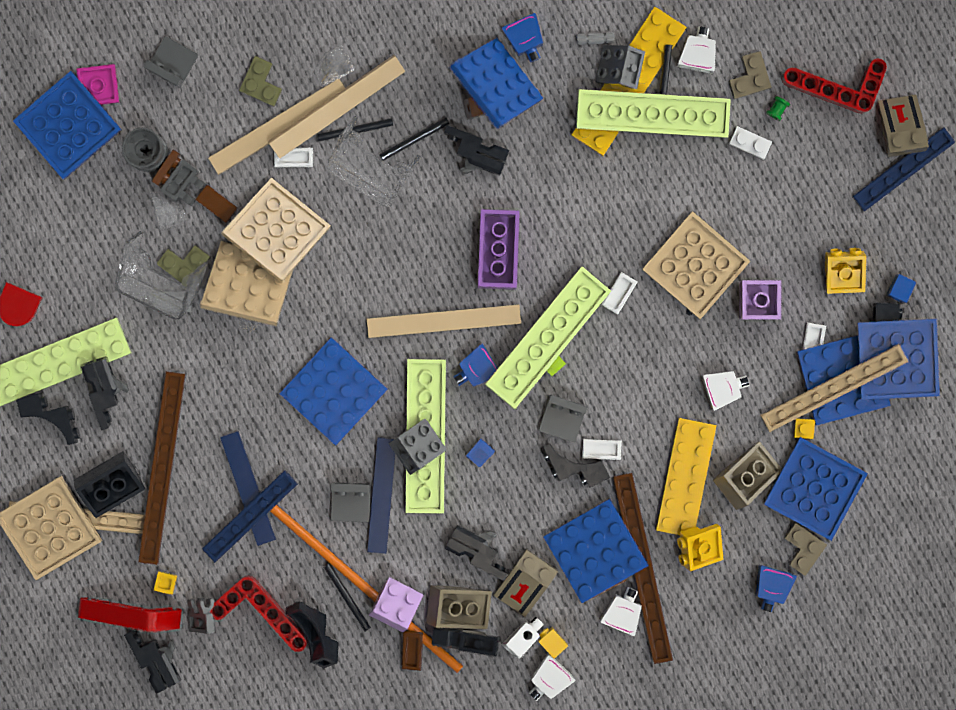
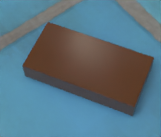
M206 185L196 198V201L226 223L238 209V207L209 185Z
M404 631L402 669L421 671L423 632Z

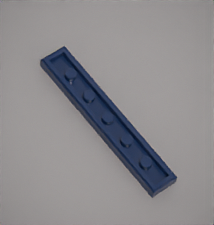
M943 127L928 139L929 147L926 151L906 155L852 196V198L861 210L865 212L953 145L955 140Z
M239 431L220 437L245 508L260 494V490ZM267 513L252 528L257 546L276 540Z
M378 437L367 550V552L387 554L396 455L388 444L394 440L390 438Z
M284 470L208 542L202 550L214 563L217 562L292 491L298 483Z

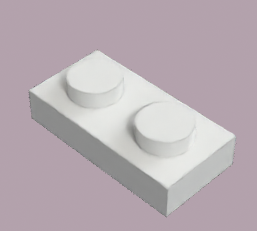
M737 126L729 145L764 160L772 141Z

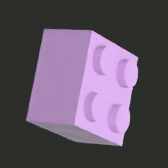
M740 281L739 320L781 319V281Z
M389 577L384 582L369 616L404 632L408 629L423 594Z

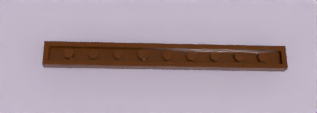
M166 371L138 561L140 563L159 565L186 374Z
M633 472L613 476L623 522L648 563L646 568L635 573V579L654 664L673 661Z

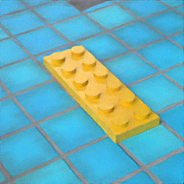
M678 418L656 531L680 535L681 531L697 525L717 425Z

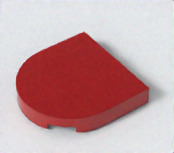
M6 282L0 296V318L11 326L26 325L35 317L43 297Z

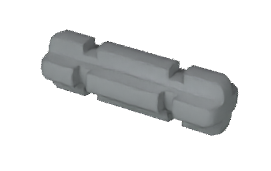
M613 32L577 35V43L579 45L586 43H613L615 41Z

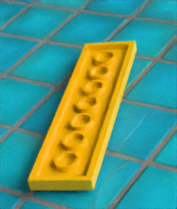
M654 7L629 45L645 51L637 89H631L619 84H604L600 91L644 93L663 65L665 44L673 45V49L687 27L657 7ZM575 128L571 136L604 156L619 131Z

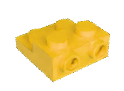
M834 248L830 252H825L826 293L865 292L866 254L864 251H861L860 248H850L849 252H842L841 249Z
M717 523L702 529L695 526L680 532L677 544L681 549V555L678 558L680 564L690 572L723 560L721 526Z

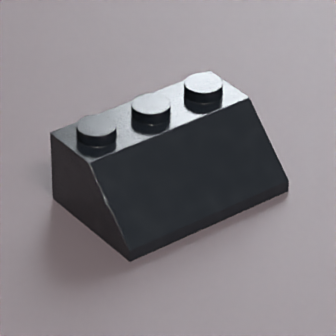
M124 451L74 479L75 491L95 519L145 490L134 465Z

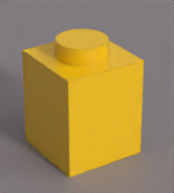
M553 627L550 629L545 628L539 634V643L554 659L568 647L566 641Z

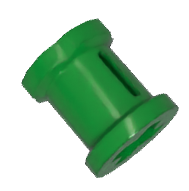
M775 96V101L766 114L777 121H781V116L786 107L790 106V103L781 97Z

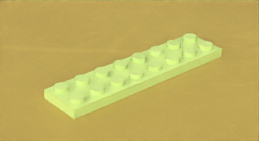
M579 89L576 129L728 138L731 99Z
M580 267L485 385L513 409H516L611 290L584 267Z
M118 318L1 364L0 407L18 398L28 396L82 374L80 366L83 363L92 360L96 361V359L105 356L111 362L131 354L132 352Z
M407 359V430L423 419H426L445 446L446 360ZM445 452L411 475L406 470V513H444Z

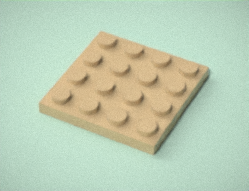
M271 178L223 230L222 235L282 283L330 229L331 225Z
M692 211L642 270L698 319H701L750 263V260Z
M221 241L201 302V308L277 326L292 272L281 283L234 244Z
M62 475L0 512L1 527L35 580H38L102 541Z

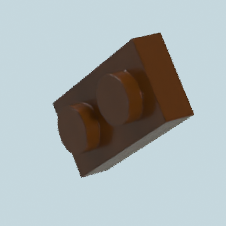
M172 150L152 182L158 186L161 183L164 185L171 176L168 174L171 168L175 169L180 163L181 159L179 157L181 154Z

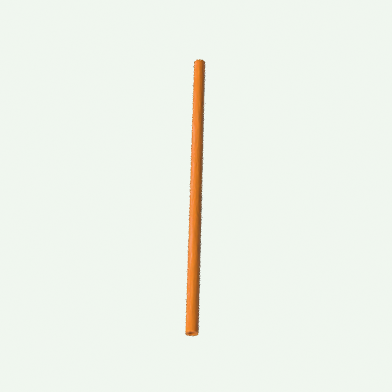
M278 505L270 510L274 516L374 602L376 601L379 593L285 511ZM411 621L407 629L408 631L423 632ZM423 632V644L458 673L463 665L442 647L432 646V638Z

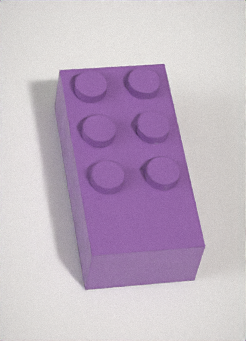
M481 209L478 288L517 289L519 211Z

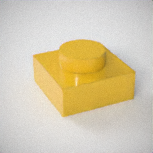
M795 419L794 438L814 439L815 420Z
M158 571L154 591L173 595L178 575Z

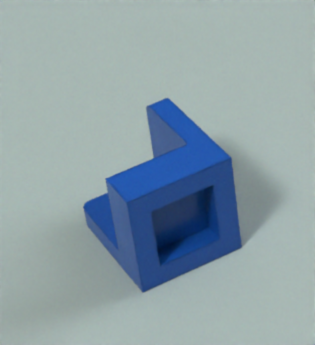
M897 274L886 296L903 304L907 303L916 282Z
M480 438L466 454V457L478 467H481L494 454L495 450Z

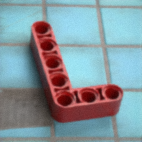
M879 58L871 61L866 67L858 91L797 68L787 69L782 74L781 80L789 88L863 114L873 107L887 65L884 60ZM873 64H878L880 66V73H875L873 71ZM787 73L795 75V82L788 81ZM808 79L813 82L814 86L812 89H808L805 86V80ZM866 82H871L874 85L873 91L866 89ZM824 86H828L831 89V95L828 96L823 93ZM842 93L848 94V102L841 100ZM859 100L867 102L866 109L860 108Z
M247 575L240 579L214 603L213 608L210 610L215 620H221L246 598L293 651L301 652L307 646L308 642L302 630L285 614V611L253 576ZM250 580L253 585L252 589H245L243 581ZM229 593L237 594L238 601L231 602L228 597ZM256 595H263L265 603L259 604L256 601ZM215 606H221L224 609V613L222 615L216 614L214 611ZM269 609L277 610L278 617L271 618L268 614ZM288 623L291 631H282L281 624ZM297 637L301 638L304 642L303 646H296L294 639Z
M85 597L80 598L78 618L150 632L180 629L182 609L176 608V610H173V607L147 609L94 598L88 600Z

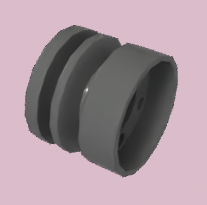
M136 128L125 136L122 143V154L125 160L143 172L159 170L169 155L165 140L151 129ZM149 148L151 152L147 153V155L144 154V150L146 151Z

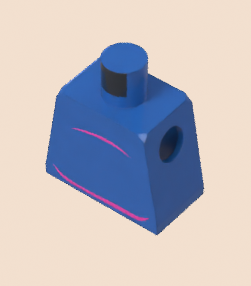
M536 13L502 27V33L518 56L526 53L530 63L541 58L537 48L543 46V39Z
M481 344L459 363L463 371L453 377L459 386L469 380L474 387L488 381L498 368L484 345Z
M759 564L756 596L763 598L761 609L772 612L775 602L784 604L797 576Z

